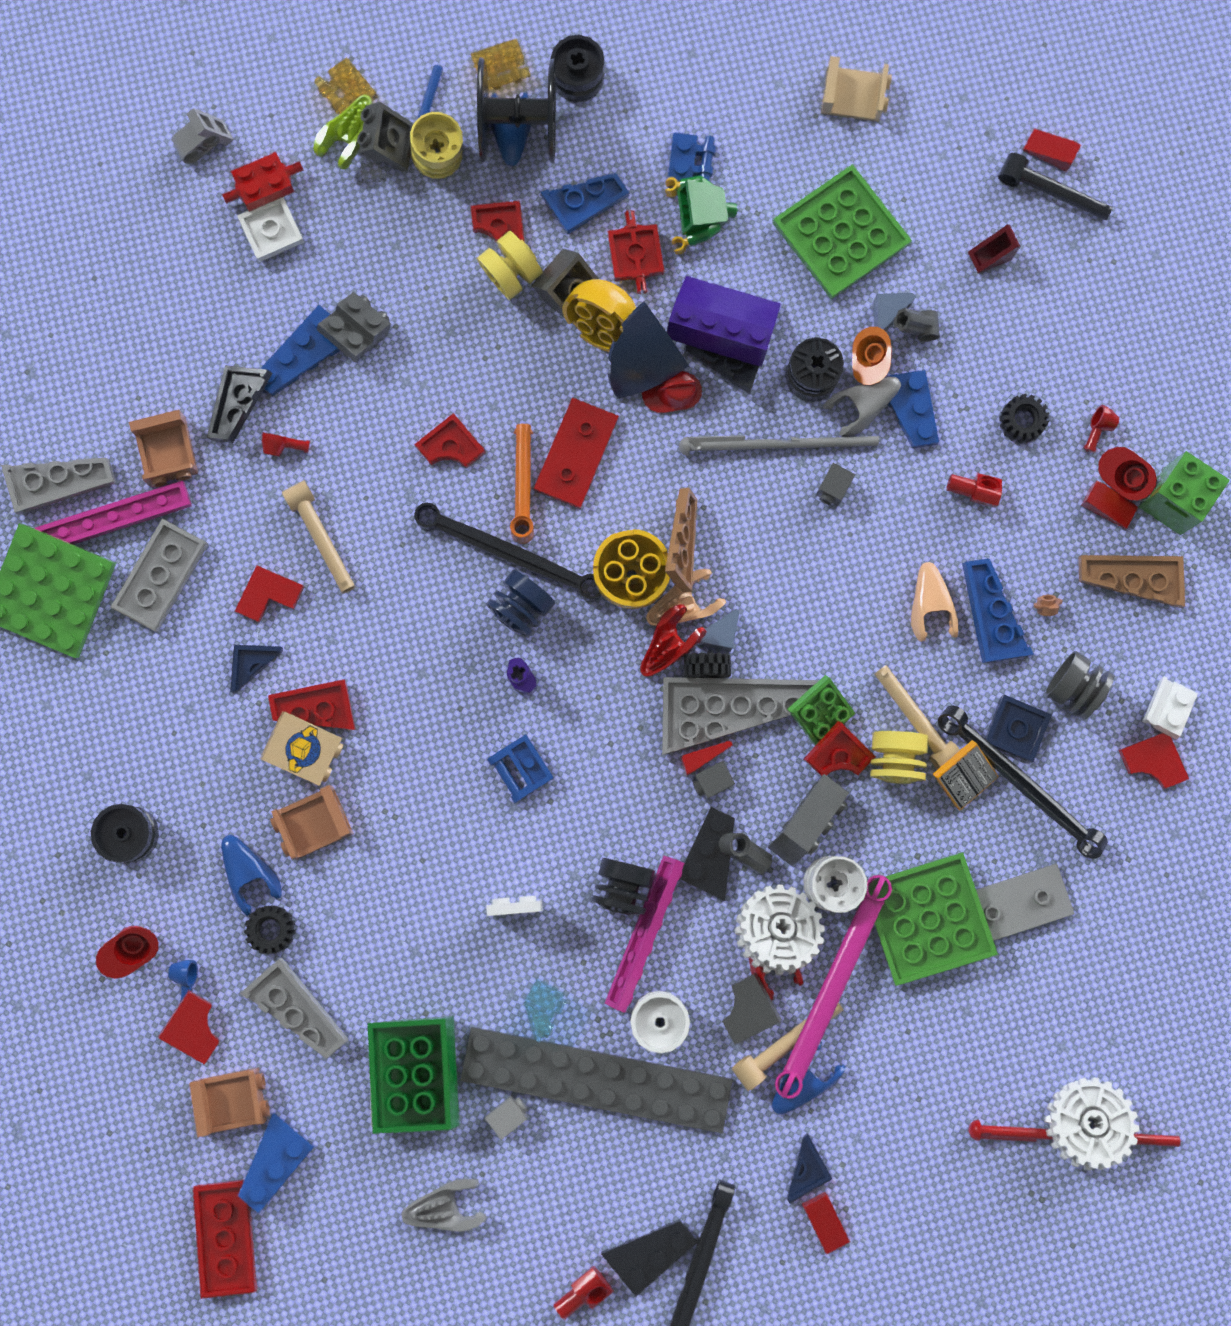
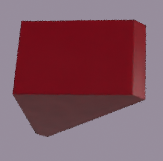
M1007 224L969 250L968 254L977 273H983L1011 261L1021 246L1010 224Z

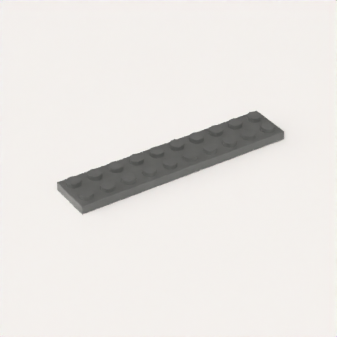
M472 1026L460 1081L723 1133L733 1079Z

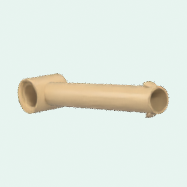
M305 480L282 491L291 511L298 510L341 593L344 594L353 590L356 586L311 502L315 501V498Z
M887 665L874 673L916 731L928 736V746L933 752L929 758L938 770L958 753L960 749L952 741H949L947 744L944 742Z
M839 1002L831 1020L844 1011ZM807 1018L754 1059L751 1054L747 1055L731 1068L747 1091L752 1090L763 1082L767 1077L764 1071L793 1050Z

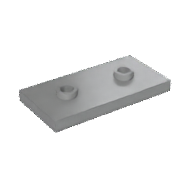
M162 519L110 608L157 633L206 550L208 543Z
M1057 864L976 889L993 941L1075 914Z

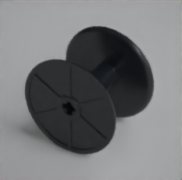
M481 57L479 58L477 73V131L481 163H484L488 156L489 124H515L516 128H519L520 124L548 125L549 161L555 164V58L549 61L548 98H520L519 95H516L515 98L489 97L486 61Z

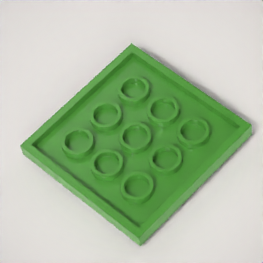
M853 164L773 218L772 224L831 300L912 243L911 238Z
M19 523L0 570V627L73 658H79L116 562Z
M963 852L885 876L891 883L892 891L879 912L875 926L895 986L998 955ZM875 879L869 885V893L871 896L873 895V892L877 886L879 879ZM884 882L877 899L886 896L888 892V884Z

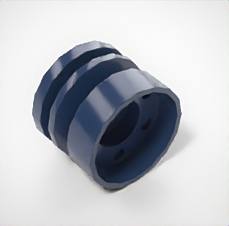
M512 570L503 582V585L510 593L505 595L502 592L496 591L494 596L501 604L489 599L486 606L507 628L529 638L532 631L525 623L527 622L537 628L539 623L532 614L535 612L541 616H546L556 603L535 582L519 571Z

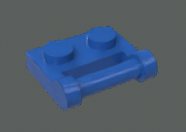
M526 734L487 759L490 766L494 765L511 792V799L514 804L554 779ZM509 756L525 780L527 786L523 789H520L503 762L505 757Z

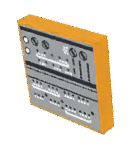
M973 740L933 773L935 779L958 810L963 809L999 778L978 744Z

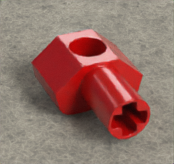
M977 473L974 480L951 474L946 491L970 497L971 502L995 508L999 505L1002 495V479Z
M593 1265L571 1284L572 1289L555 1302L553 1306L559 1316L566 1320L584 1304H587L593 1310L614 1291L602 1273Z

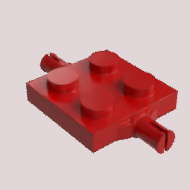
M274 152L232 170L235 189L222 194L226 204L240 198L250 212L294 193L290 176L304 171L300 161L285 166L280 161L277 152Z
M628 210L624 212L627 226L621 229L609 230L607 235L615 282L635 280L637 294L641 295V285L643 294L648 292L645 279L664 275V265L657 224L645 226L636 224L635 211L630 210L629 215Z

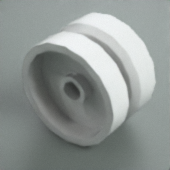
M659 990L649 992L639 998L632 1008L630 1023L633 1036L639 1045L648 1051L656 1053L673 1051L687 1037L690 1026L688 1011L681 1000L670 992ZM658 1017L665 1019L663 1027L655 1024V1020Z

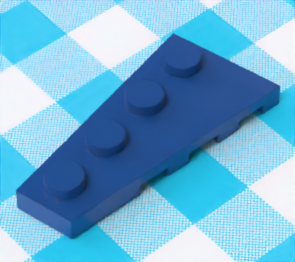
M318 305L260 368L267 369L273 373L264 388L272 397L297 381L299 376L308 370H313L319 366L318 363L330 355L331 357L340 351L317 331L318 324L330 315L322 306Z
M990 558L962 563L982 663L1034 655L1031 647H1028L1023 637L1025 634L1021 625L1017 624L1012 611L1014 610L1010 601L1007 602L1002 592L1003 586Z

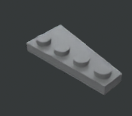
M283 958L278 959L239 993L246 999L249 998L256 1003L263 1012L269 1013L280 1021L279 1024L287 1030L290 1029L296 1033L299 1039L326 1059L349 1040Z

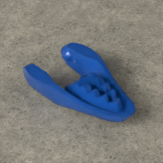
M523 92L521 98H529L528 93ZM496 93L491 95V98H499L496 96ZM490 124L505 164L508 166L517 165L521 159L531 125L520 124V127L516 128L515 124Z
M234 835L225 836L221 842L224 867L232 897L240 910L246 916L251 914L252 907L247 904L239 890L244 885L258 878L265 880L270 889L271 897L275 899L281 898V884L274 871L239 838Z
M822 1041L820 1042L817 1051L821 1049ZM844 1064L837 1065L835 1071L830 1074L825 1082L819 1080L808 1068L802 1081L803 1086L799 1095L787 1099L776 1091L772 1101L773 1111L777 1114L788 1113L830 1090L837 1084L846 1070V1066ZM786 1074L780 1084L781 1092L783 1091L790 1074ZM797 1077L794 1078L787 1095H793L798 1090L799 1082Z

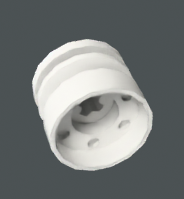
M823 856L813 861L806 869L803 887L810 902L814 901L817 908L835 913L848 912L856 908L864 900L867 891V878L862 867L854 860L844 856ZM831 879L837 881V884L834 885L833 888H829L827 886V883L831 882Z

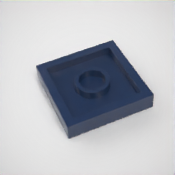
M1002 695L985 739L997 749L1032 763L1035 760L1052 714L1007 695Z

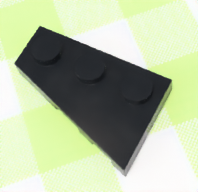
M678 1219L643 1236L625 1241L614 1248L603 1250L601 1255L633 1295L637 1297L698 1242L683 1222Z

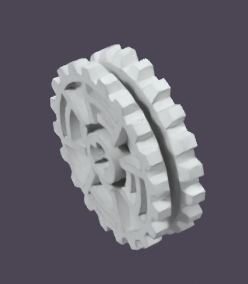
M777 885L773 890L771 886H767L762 892L759 890L755 892L740 908L741 914H738L736 917V922L739 923V926L735 928V934L740 936L737 945L744 948L745 952L742 955L745 959L751 958L753 960L752 966L757 968L760 965L763 967L764 973L769 974L771 970H774L776 975L781 976L784 971L792 974L797 969H802L812 961L813 957L818 955L820 951L818 946L822 945L824 941L820 933L825 931V927L819 923L822 915L815 912L816 904L814 901L808 902L806 900L807 895L804 892L799 895L794 887L785 890L783 885Z
M1082 1078L1061 1087L1062 1090L1052 1096L1055 1101L1048 1103L1046 1108L1050 1111V1115L1045 1116V1122L1050 1125V1129L1046 1130V1134L1053 1137L1054 1141L1051 1143L1053 1149L1059 1148L1061 1151L1060 1157L1063 1160L1071 1159L1072 1166L1078 1167L1083 1165L1084 1170L1088 1171L1092 1169L1103 1170L1123 1162L1122 1158L1124 1156L1128 1157L1132 1153L1129 1147L1137 1143L1134 1133L1139 1132V1126L1134 1124V1119L1138 1117L1137 1112L1130 1110L1131 1100H1124L1122 1097L1123 1091L1120 1088L1117 1090L1112 1089V1083L1106 1081L1100 1084L1099 1078H1092L1091 1081ZM1090 1119H1092L1095 1123L1092 1125L1095 1127L1093 1129H1091L1088 1125L1091 1123L1088 1121Z

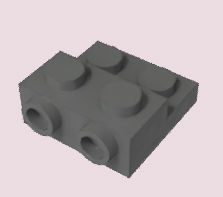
M382 102L366 105L361 113V120L364 121L363 130L357 137V142L360 144L359 153L376 163L385 162L400 172L407 171L411 154L410 131L414 123Z
M352 292L336 305V310L318 324L317 331L355 362L388 336L391 323L384 311L377 312L371 307L370 300L365 295L358 296L355 292Z

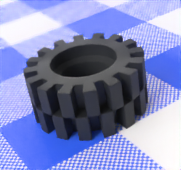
M1022 394L1020 397L1017 395L1003 408L1002 414L999 417V421H1002L1000 428L1005 429L1003 433L1005 436L1008 434L1011 436L1009 440L1014 441L1017 439V443L1022 444L1024 441L1029 443L1043 433L1049 423L1047 419L1050 416L1049 412H1045L1047 409L1046 404L1044 406L1040 404L1042 402L1040 398L1036 401L1034 400L1035 395H1030L1029 397H1027V394ZM1025 410L1031 413L1033 417L1032 426L1026 428L1019 426L1015 420L1016 412Z
M692 653L684 655L685 678H729L731 676V656L728 654Z
M264 906L256 909L254 913L249 915L250 918L245 923L247 928L244 930V935L247 934L246 941L252 945L251 948L253 950H258L262 954H273L281 952V950L288 947L289 943H292L293 934L296 933V930H294V925L296 924L291 919L292 915L285 911L286 909L277 906ZM268 919L275 920L280 926V933L274 940L265 939L260 932L262 923Z

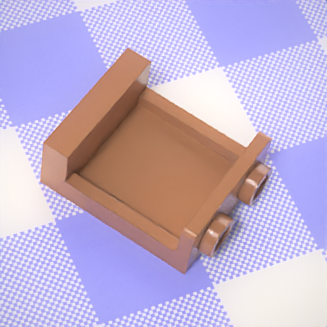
M179 409L129 422L131 432L136 436L144 471L142 479L147 485L161 487L166 485L167 481L175 479L177 481H185L191 479L192 475L199 474L186 418Z
M331 785L325 786L319 792L284 808L271 811L273 818L270 819L272 827L276 833L280 832L283 842L280 843L285 856H290L292 860L300 859L354 834L337 793Z
M259 1067L197 1079L189 1083L197 1137L255 1124L261 1125L267 1122V1117L270 1116L269 1103L263 1097V1089L266 1087L265 1077L263 1073L259 1072Z

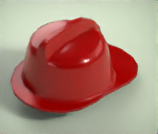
M681 371L662 384L642 392V399L650 410L657 413L686 410L694 407L699 402L702 396V387L700 381L693 374Z
M1126 447L1111 448L1099 460L1098 471L1100 477L1107 485L1128 500L1138 501L1145 499L1156 487L1157 476L1153 467L1134 451Z
M140 926L125 927L98 950L96 966L99 972L106 977L113 979L123 978L156 956L159 949V941L156 935L147 928Z

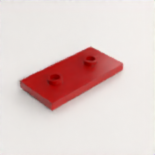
M572 397L536 481L534 491L581 509L619 416Z
M245 1179L193 1186L201 1299L248 1294L257 1291L251 1207L238 1197Z

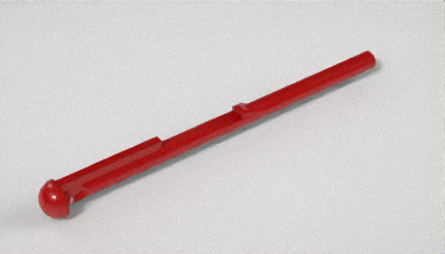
M980 1120L972 1121L968 1127L970 1137L976 1141H980V1139L1037 1142V1139L1053 1140V1137L1046 1134L1048 1129L989 1126L981 1125ZM1134 1133V1137L1137 1139L1136 1145L1179 1147L1181 1144L1179 1136Z

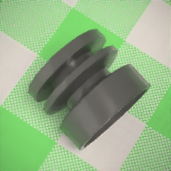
M1074 651L1055 673L1046 689L1045 696L1058 705L1064 704L1071 698L1068 711L1074 713L1078 710L1077 717L1086 720L1106 699L1115 676L1109 671L1102 675L1104 669L1100 665L1089 673L1091 660L1078 651Z

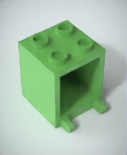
M1185 451L1164 467L1157 478L1156 487L1153 492L1143 499L1138 507L1179 535H1182L1204 520L1230 479L1188 451Z

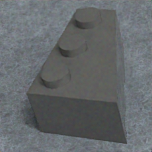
M823 774L799 804L790 820L784 824L777 838L767 848L792 867L807 853L812 855L820 844L817 839L821 833L825 836L833 826L832 817L835 814L839 816L847 806L844 800L849 792Z

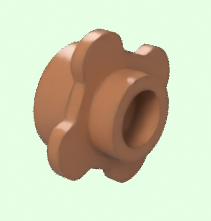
M1042 595L1037 598V603H1034L1033 607L1037 609V613L1040 615L1054 616L1058 614L1059 605L1063 603V600L1056 598L1054 595Z

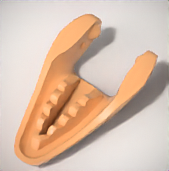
M923 563L919 569L912 606L911 627L913 633L920 642L925 641L927 632L925 631L924 616L930 612L947 611L949 612L950 627L948 631L955 638L958 636V616L947 586L933 563Z
M699 569L693 571V584L703 579H709L712 574L711 570ZM675 584L649 610L646 619L650 625L657 626L660 618L668 609L675 605L684 604L687 611L678 623L713 615L727 602L725 599L718 598L715 600V603L709 604L705 609H701L696 604L691 592H682Z

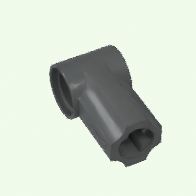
M907 308L898 310L894 318V327H897L899 331L917 335L918 341L922 342L934 341L940 338L938 311L925 310L919 312Z
M726 833L720 838L719 848L724 855L733 857L758 875H763L771 866L773 855L753 843L746 834ZM734 839H736L738 843L736 850H734L732 847Z

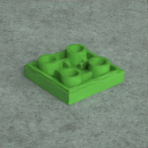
M827 675L823 676L787 709L814 746L838 721L844 724L855 714L854 710Z

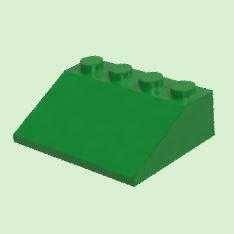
M454 1016L367 1023L372 1134L452 1130L459 1126Z

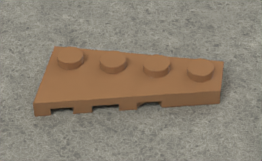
M690 488L679 489L665 568L667 575L682 592H692L698 499Z
M1081 555L1078 557L1080 583L1178 608L1185 607L1183 556Z

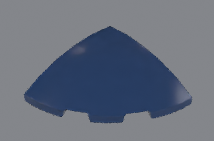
M645 302L636 307L622 324L623 332L618 341L612 342L608 356L611 362V373H608V380L617 399L658 386L689 367L670 336Z

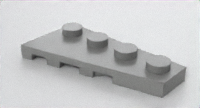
M106 457L78 459L70 462L50 461L43 464L1 465L14 512L18 515L116 484L110 460Z

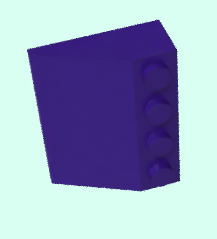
M686 275L668 321L667 334L672 341L762 367L781 303Z

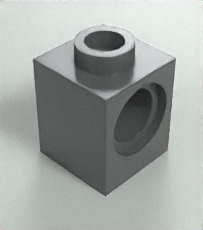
M832 463L816 495L826 505L839 506L856 474Z
M724 761L694 776L696 781L692 783L698 796L704 795L706 800L735 785Z

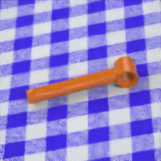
M521 423L516 425V429L513 434H516L515 518L511 521L510 529L511 536L515 542L526 544L534 536L533 522L530 519L531 434L534 433L530 424ZM520 525H525L529 528V531L525 534H518L515 530Z

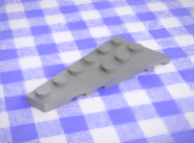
M663 677L662 756L791 716L787 709L819 680Z

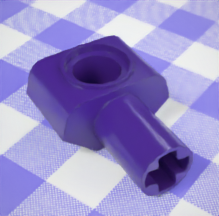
M518 657L509 660L507 678L516 692L531 696L537 690V680L529 666Z

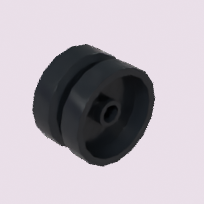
M571 35L560 40L553 48L550 60L555 58L556 92L568 101H588L595 97L603 87L605 80L604 53L599 44L587 36Z
M126 804L111 805L102 810L94 819L90 831L91 842L96 852L104 859L117 863H133L143 860L154 850L159 838L158 824L153 815L144 808Z

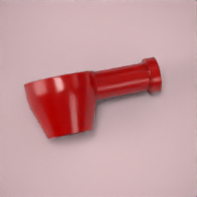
M1100 405L1094 412L1090 423L1092 430L1086 445L1083 447L1085 451L1095 453L1102 431H1114L1118 426L1120 418L1108 406Z
M262 433L264 454L280 457L285 447L301 450L304 453L309 452V440L303 441L270 433Z

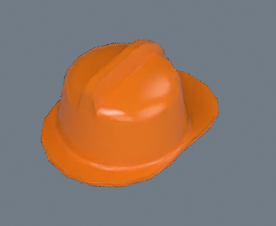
M879 327L865 328L857 334L853 341V376L863 385L879 383L890 371L892 348L890 337L885 330Z

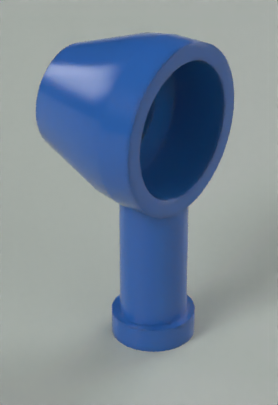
M195 960L179 961L171 964L169 968V979L181 985V1001L188 990L192 992V986L196 982L198 966Z

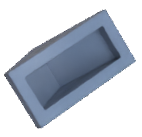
M877 293L873 302L874 327L887 331L894 324V318L898 310L903 308L909 309L916 295L914 293Z
M735 609L706 628V635L698 646L731 652L739 611Z

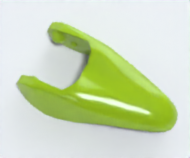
M361 95L345 111L321 128L314 140L313 150L315 155L322 157L334 142L344 141L348 146L344 149L338 160V167L345 170L351 165L360 149L357 137L363 130L364 121L361 120V113L366 105L372 104L370 96Z

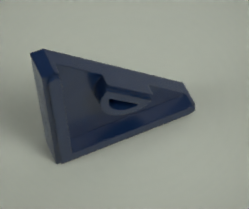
M234 645L230 692L237 693L283 652V647Z
M808 1133L803 1135L786 1199L789 1204L832 1180Z

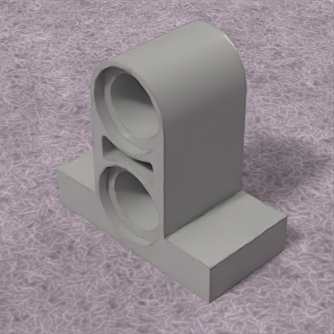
M195 108L187 113L190 122L172 137V142L185 164L198 161L218 143L228 146L234 141L222 119Z

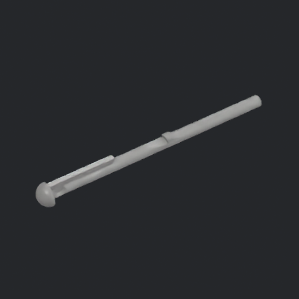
M745 435L697 436L681 439L679 450L683 455L689 456V451L878 446L879 437H790L791 440H745Z

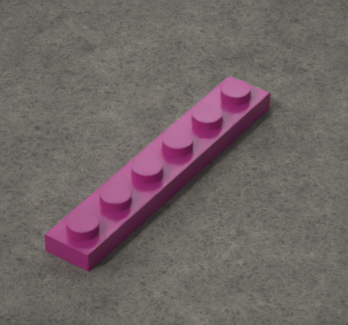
M182 480L38 526L35 529L74 545L192 507L186 484Z
M663 855L652 887L647 895L649 898L648 902L645 901L643 908H646L645 915H639L605 1001V1004L626 1013L628 1006L633 1000L635 987L642 977L643 967L647 957L652 952L653 942L662 926L664 914L672 901V894L676 884L682 876V869L685 863Z

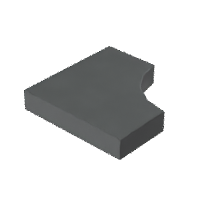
M757 973L731 986L735 996L734 1007L730 1015L722 1022L735 1045L782 1021Z

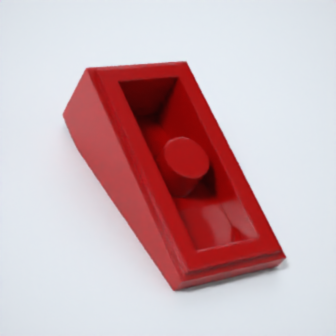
M1034 128L1023 151L1067 172L1082 144Z
M1098 480L1091 485L1081 504L1082 507L1124 529L1128 528L1138 509L1135 504Z
M732 741L682 755L680 759L686 777L733 745Z
M826 1192L802 1203L826 1255L850 1243Z

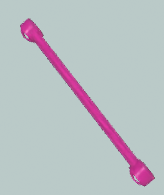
M874 875L868 879L864 900L857 908L783 1072L776 1078V1090L784 1098H794L801 1092L802 1081L885 900L891 895L892 886L885 876ZM875 879H879L877 886L873 892V895L871 896L869 893V885ZM884 882L888 884L886 896L877 899ZM786 1074H790L785 1084V1087L781 1092L779 1085L780 1079ZM797 1077L799 1082L798 1090L793 1095H787L794 1078Z

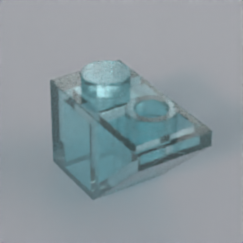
M537 977L524 1001L534 1039L540 1042L542 1036L548 1038L555 1025L550 1022L555 1012L560 1015L567 1002L563 998L566 992Z

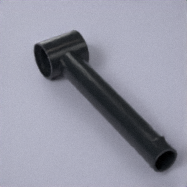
M1019 153L1008 154L998 175L999 181L1004 185L1017 187L1022 182L1085 212H1089L1105 221L1108 219L1113 206L1027 168L1029 164L1028 159Z

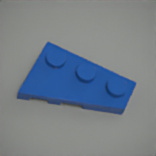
M617 173L587 179L584 183L572 186L571 184L563 185L562 188L549 191V189L540 191V196L568 235L628 198L630 192Z
M926 370L886 376L896 377L901 382L900 390L888 403V406L894 411L899 420L898 423L912 448L938 445L939 437Z
M274 1112L238 1194V1197L258 1214L314 1148Z

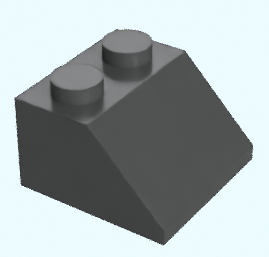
M562 249L531 286L546 304L564 317L562 306L573 289L584 281L599 278L579 253Z

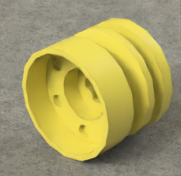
M429 112L420 116L414 122L410 131L411 159L415 168L424 176L432 179L446 178L452 175L461 164L463 154L462 130L458 122L445 113Z
M903 731L872 732V750L883 753V758L871 760L872 765L882 766V769L870 770V777L896 784L926 781V774L916 772L914 769L927 767V763L915 760V755L927 753L928 736L921 733Z

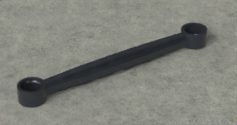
M422 503L415 510L414 517L416 523L425 531H432L437 528L505 561L577 589L580 597L587 602L597 601L602 596L600 592L595 596H587L582 592L581 585L587 580H594L593 574H586L582 577L512 543L440 514L437 506L432 503ZM423 510H434L437 514V519L429 525L420 523L419 515Z
M954 705L946 707L938 718V725L944 733L952 736L959 735L967 743L971 740L976 742L992 767L1078 840L1076 846L1083 856L1090 859H1096L1101 856L1108 844L1106 836L1101 831L1093 828L1086 829L1025 772L967 724L968 716L962 708ZM947 716L955 719L958 725L951 722ZM1086 840L1094 842L1098 847L1090 845Z
M719 1179L711 1201V1209L685 1276V1283L680 1291L669 1326L690 1325L713 1257L725 1213L728 1211L734 1196V1184Z

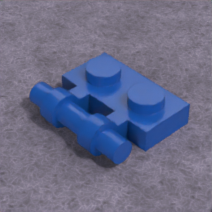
M673 132L667 179L673 177L677 182H680L682 178L703 176L710 180L713 176L712 157L716 153L715 137L705 136L704 144L698 145V135ZM695 156H702V165H694Z

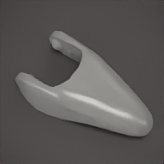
M885 377L874 385L859 384L835 393L823 404V408L831 410L834 405L845 397H849L853 401L859 412V418L850 425L843 426L839 432L841 437H850L862 432L898 393L901 388V382L896 377Z
M457 1179L422 1196L402 1211L401 1217L403 1222L411 1226L449 1231H468L476 1228L487 1219L486 1213L477 1212L475 1215L467 1217L461 1215L457 1209L455 1192L456 1190H464L466 1188L475 1189L479 1185V1180Z

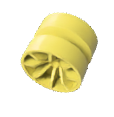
M508 231L496 241L503 256L500 257L493 249L488 248L476 260L493 284L510 301L523 290L521 283L517 279L518 275L524 281L531 284L543 274V271L536 261V256L527 244L520 240L513 232Z

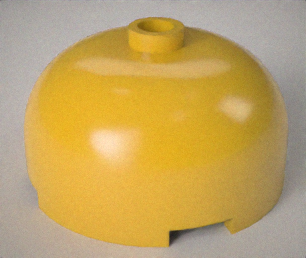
M592 279L582 282L573 289L563 303L562 312L568 324L573 323L582 332L579 337L592 346L609 352L612 342L618 341L623 332V322L634 311L636 305L632 298L616 284L606 280Z
M633 529L610 535L599 546L593 561V576L599 592L610 603L625 609H639L654 603L662 596L669 584L670 577L665 572L668 551L657 537L643 530ZM630 571L636 573V575L627 577V573Z

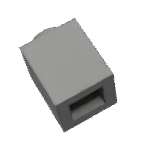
M510 1095L489 1112L485 1120L502 1140L527 1120L528 1115L526 1111H528V1108L520 1097L515 1099L513 1095Z

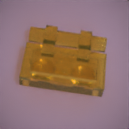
M517 38L470 53L476 73H478L479 58L481 57L486 61L489 90L497 91L501 89V86L513 82L518 84L522 82V79L530 77L528 67L518 69L519 66L525 65V59ZM507 70L510 71V73H507V74H504V75H501V76H497L498 73H501V72H504V71H507Z
M347 57L327 71L332 80L325 81L322 76H318L314 80L318 87V92L323 98H327L332 104L331 108L336 114H341L361 95L370 96L372 102L378 98L374 89ZM340 89L345 96L339 98L335 91Z

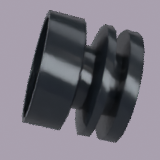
M819 337L806 339L798 344L791 355L785 376L787 386L793 395L809 402L820 401L831 395L843 372L844 361L841 351L828 339ZM818 363V364L820 365V367L817 366V367L814 369V368L812 367V365L815 366V365Z
M602 857L598 874L609 881L608 885H595V889L606 891L604 898L593 895L591 902L597 903L606 910L626 915H645L646 908L635 906L636 899L648 902L649 898L638 893L639 887H652L655 870Z

